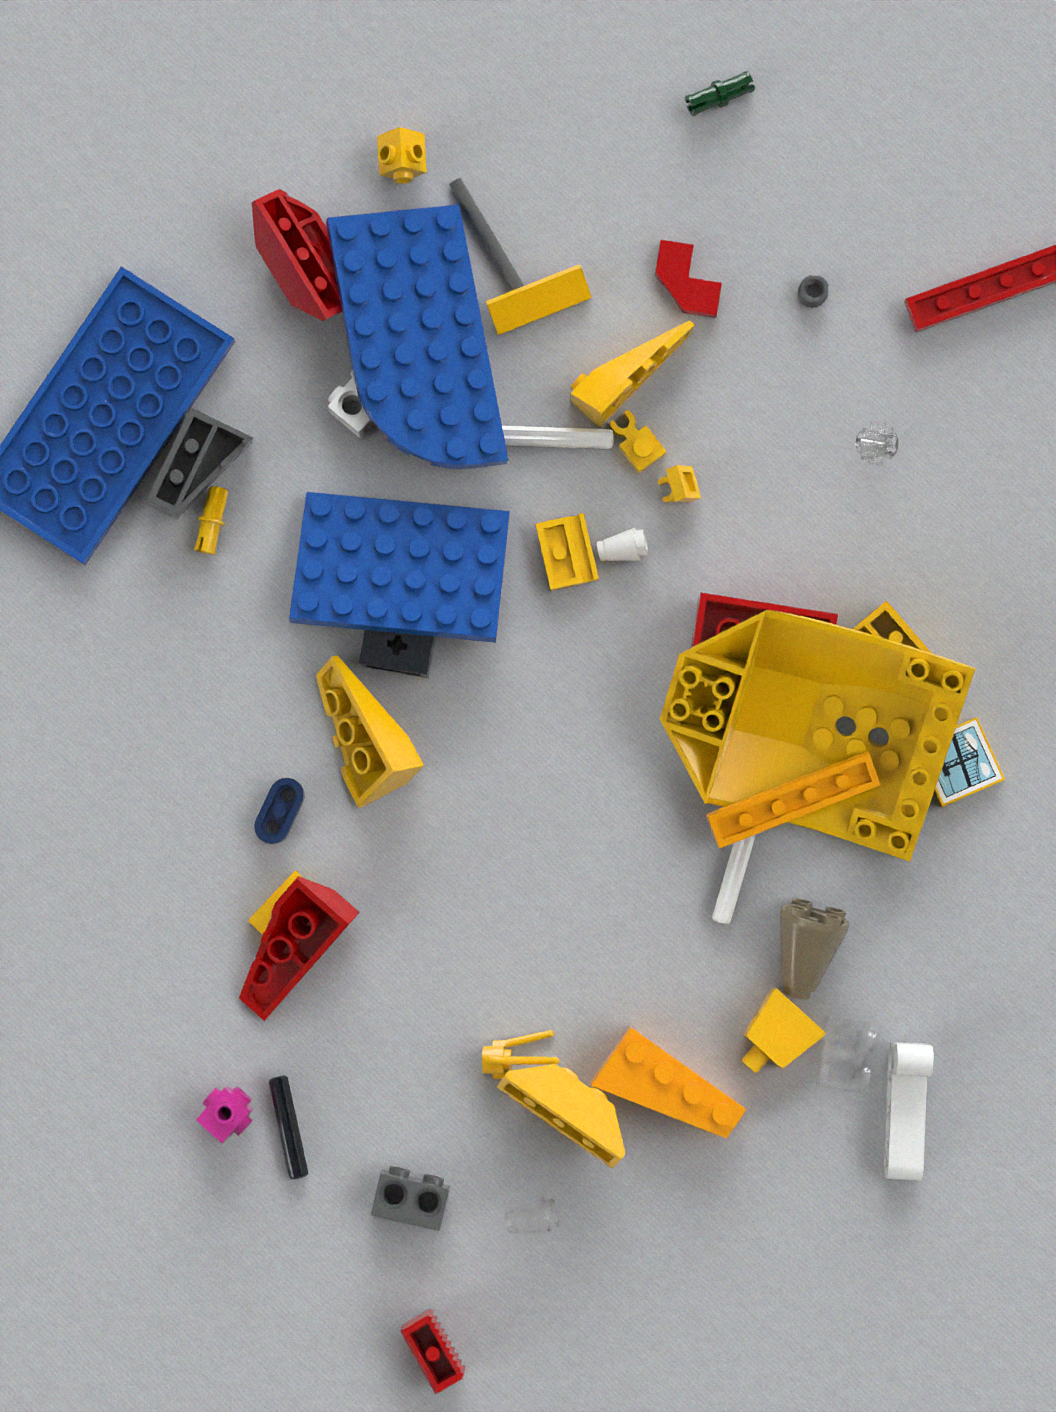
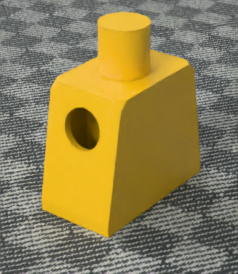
M772 988L743 1034L754 1046L741 1061L755 1074L769 1060L783 1069L819 1041L826 1032L777 988Z

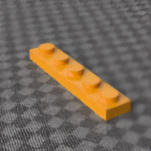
M865 751L707 813L706 817L716 844L720 849L878 787L881 784L870 753Z

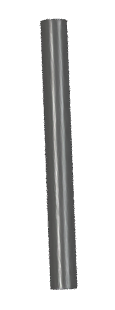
M458 178L450 183L451 189L510 289L513 291L523 287L524 284L462 179Z

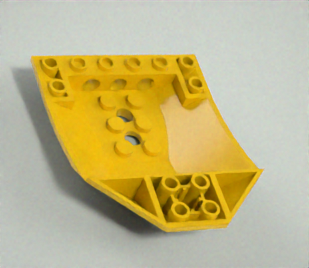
M765 610L679 654L660 721L705 805L708 803L725 807L867 751L870 753L881 784L880 786L791 820L788 823L839 837L910 862L976 668L850 628L803 616ZM846 716L854 720L856 729L852 734L844 735L837 730L836 721L840 717ZM874 728H883L887 731L889 740L884 744H876L870 738V731Z

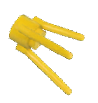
M554 1031L538 1032L508 1040H493L492 1046H483V1074H492L493 1079H502L507 1073L505 1070H512V1064H558L560 1060L557 1057L512 1056V1050L505 1049L553 1037Z

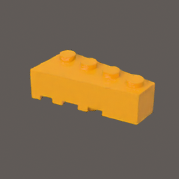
M630 1026L590 1082L591 1086L726 1139L747 1110Z

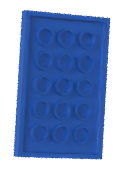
M306 492L289 616L290 623L496 643L510 511Z

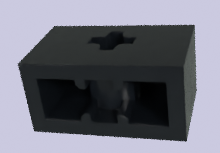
M365 630L359 664L361 667L429 678L436 638L434 636ZM397 639H402V643L407 647V650H400L399 655H394V651L389 645H395Z

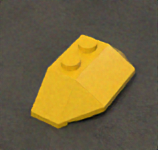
M552 1064L508 1071L497 1085V1088L502 1092L508 1094L512 1099L590 1154L602 1160L610 1168H613L624 1157L625 1149L614 1105L607 1100L603 1092L596 1088H589L579 1081L578 1076L570 1069Z

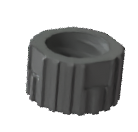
M820 275L805 277L800 283L797 292L800 302L806 305V307L811 308L821 306L828 297L829 284ZM811 285H817L820 288L821 294L818 297H810L806 293V288Z

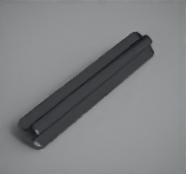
M282 1075L271 1078L269 1086L289 1178L299 1179L308 1175V1168L288 1077Z

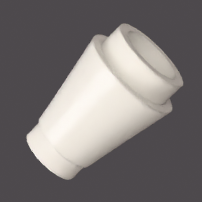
M634 527L602 541H597L600 561H641V557L649 556L644 529L636 530Z

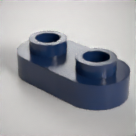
M281 778L271 786L254 825L256 835L263 842L278 844L287 838L305 799L304 789L299 782L292 778ZM287 789L292 790L294 793V798L290 802L282 800V793ZM275 820L279 823V830L272 834L268 832L267 825L270 821Z

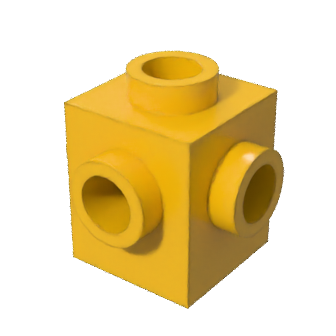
M398 127L377 136L379 176L392 178L394 183L407 184L413 182V178L427 173L425 133Z

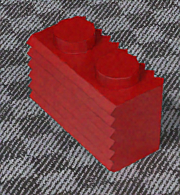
M428 1309L403 1324L400 1332L431 1388L437 1394L463 1379L465 1366L461 1365L462 1360L458 1359V1353L454 1352L455 1347L451 1346L452 1341L447 1340L448 1335L444 1334V1328H440L441 1322H437L438 1316L433 1315L434 1310Z

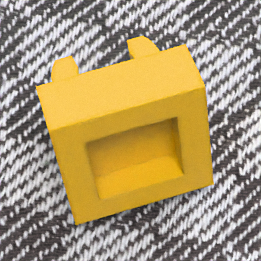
M676 465L666 469L667 476H663L657 481L658 485L670 484L671 494L663 497V502L691 503L701 499L693 466Z

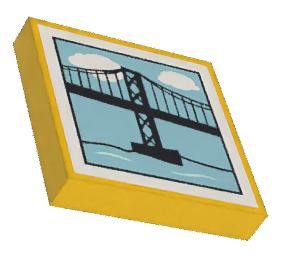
M977 717L956 726L934 791L940 807H944L1005 780Z

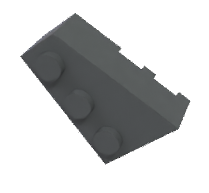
M190 408L146 499V504L178 519L248 448L253 441V437Z

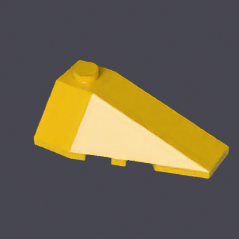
M689 320L595 368L588 376L585 373L581 374L570 387L573 390L570 394V401L600 428L693 333L694 324Z
M332 656L316 674V679L326 715L333 718L337 735L332 738L335 748L340 747L345 766L340 767L343 779L358 808L407 784L424 764L409 736L339 656Z

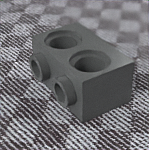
M390 1166L389 1171L382 1170L371 1215L439 1231L450 1189L449 1185L443 1184L444 1178L424 1174L423 1179L409 1176L410 1170ZM389 1184L400 1185L404 1191V1198L398 1202L388 1200L385 1195V1187ZM424 1192L434 1193L438 1198V1206L432 1210L422 1208L419 1204V1196Z

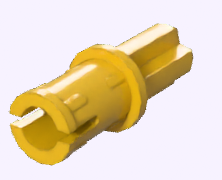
M210 486L208 489L203 516L198 517V520L201 522L194 551L204 554L209 553L210 555H215L220 529L221 526L225 525V522L222 521L228 496V490L225 488Z

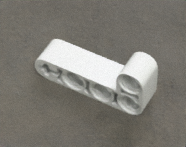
M890 1042L888 1050L884 1150L885 1179L921 1181L923 1178L927 1077L932 1076L934 1062L933 1047L930 1044Z

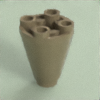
M792 898L791 904L782 906L780 911L781 983L784 985V994L798 999H810L811 992H814L848 932L849 922L845 919L846 912L844 910L834 907H826L825 910L813 908V903L808 900Z

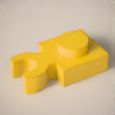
M626 410L623 415L629 422L627 427H618L614 420L610 422L609 426L614 435L625 439L624 442L619 444V449L638 474H640L666 455L667 451L647 425L638 431L635 427V416L632 412Z

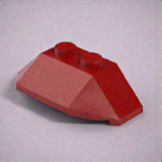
M281 189L254 200L251 205L255 247L289 303L321 321L341 313L342 309L327 228L318 212L301 201L287 196V193Z

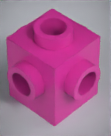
M227 1086L222 1091L216 1087L203 1101L202 1104L207 1108L196 1121L219 1142L223 1143L233 1132L239 1136L253 1121L249 1117V1114L254 1110L249 1105L252 1099L237 1086L234 1089ZM225 1106L231 1110V1117L225 1115Z

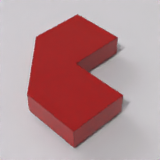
M660 240L655 276L662 286H665L683 313L716 318L722 282L689 277L693 244Z

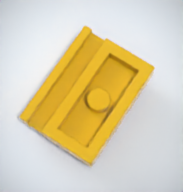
M584 513L535 524L550 592L592 581H599Z

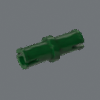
M745 71L722 82L716 80L711 83L710 87L691 95H686L685 102H690L687 105L689 113L692 116H696L698 113L715 106L722 108L727 106L730 100L749 92H754V84L749 85V83L753 82L750 73Z

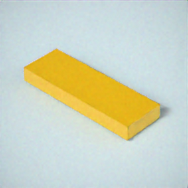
M578 264L487 300L485 303L495 331L500 335L591 299L592 296L582 267Z

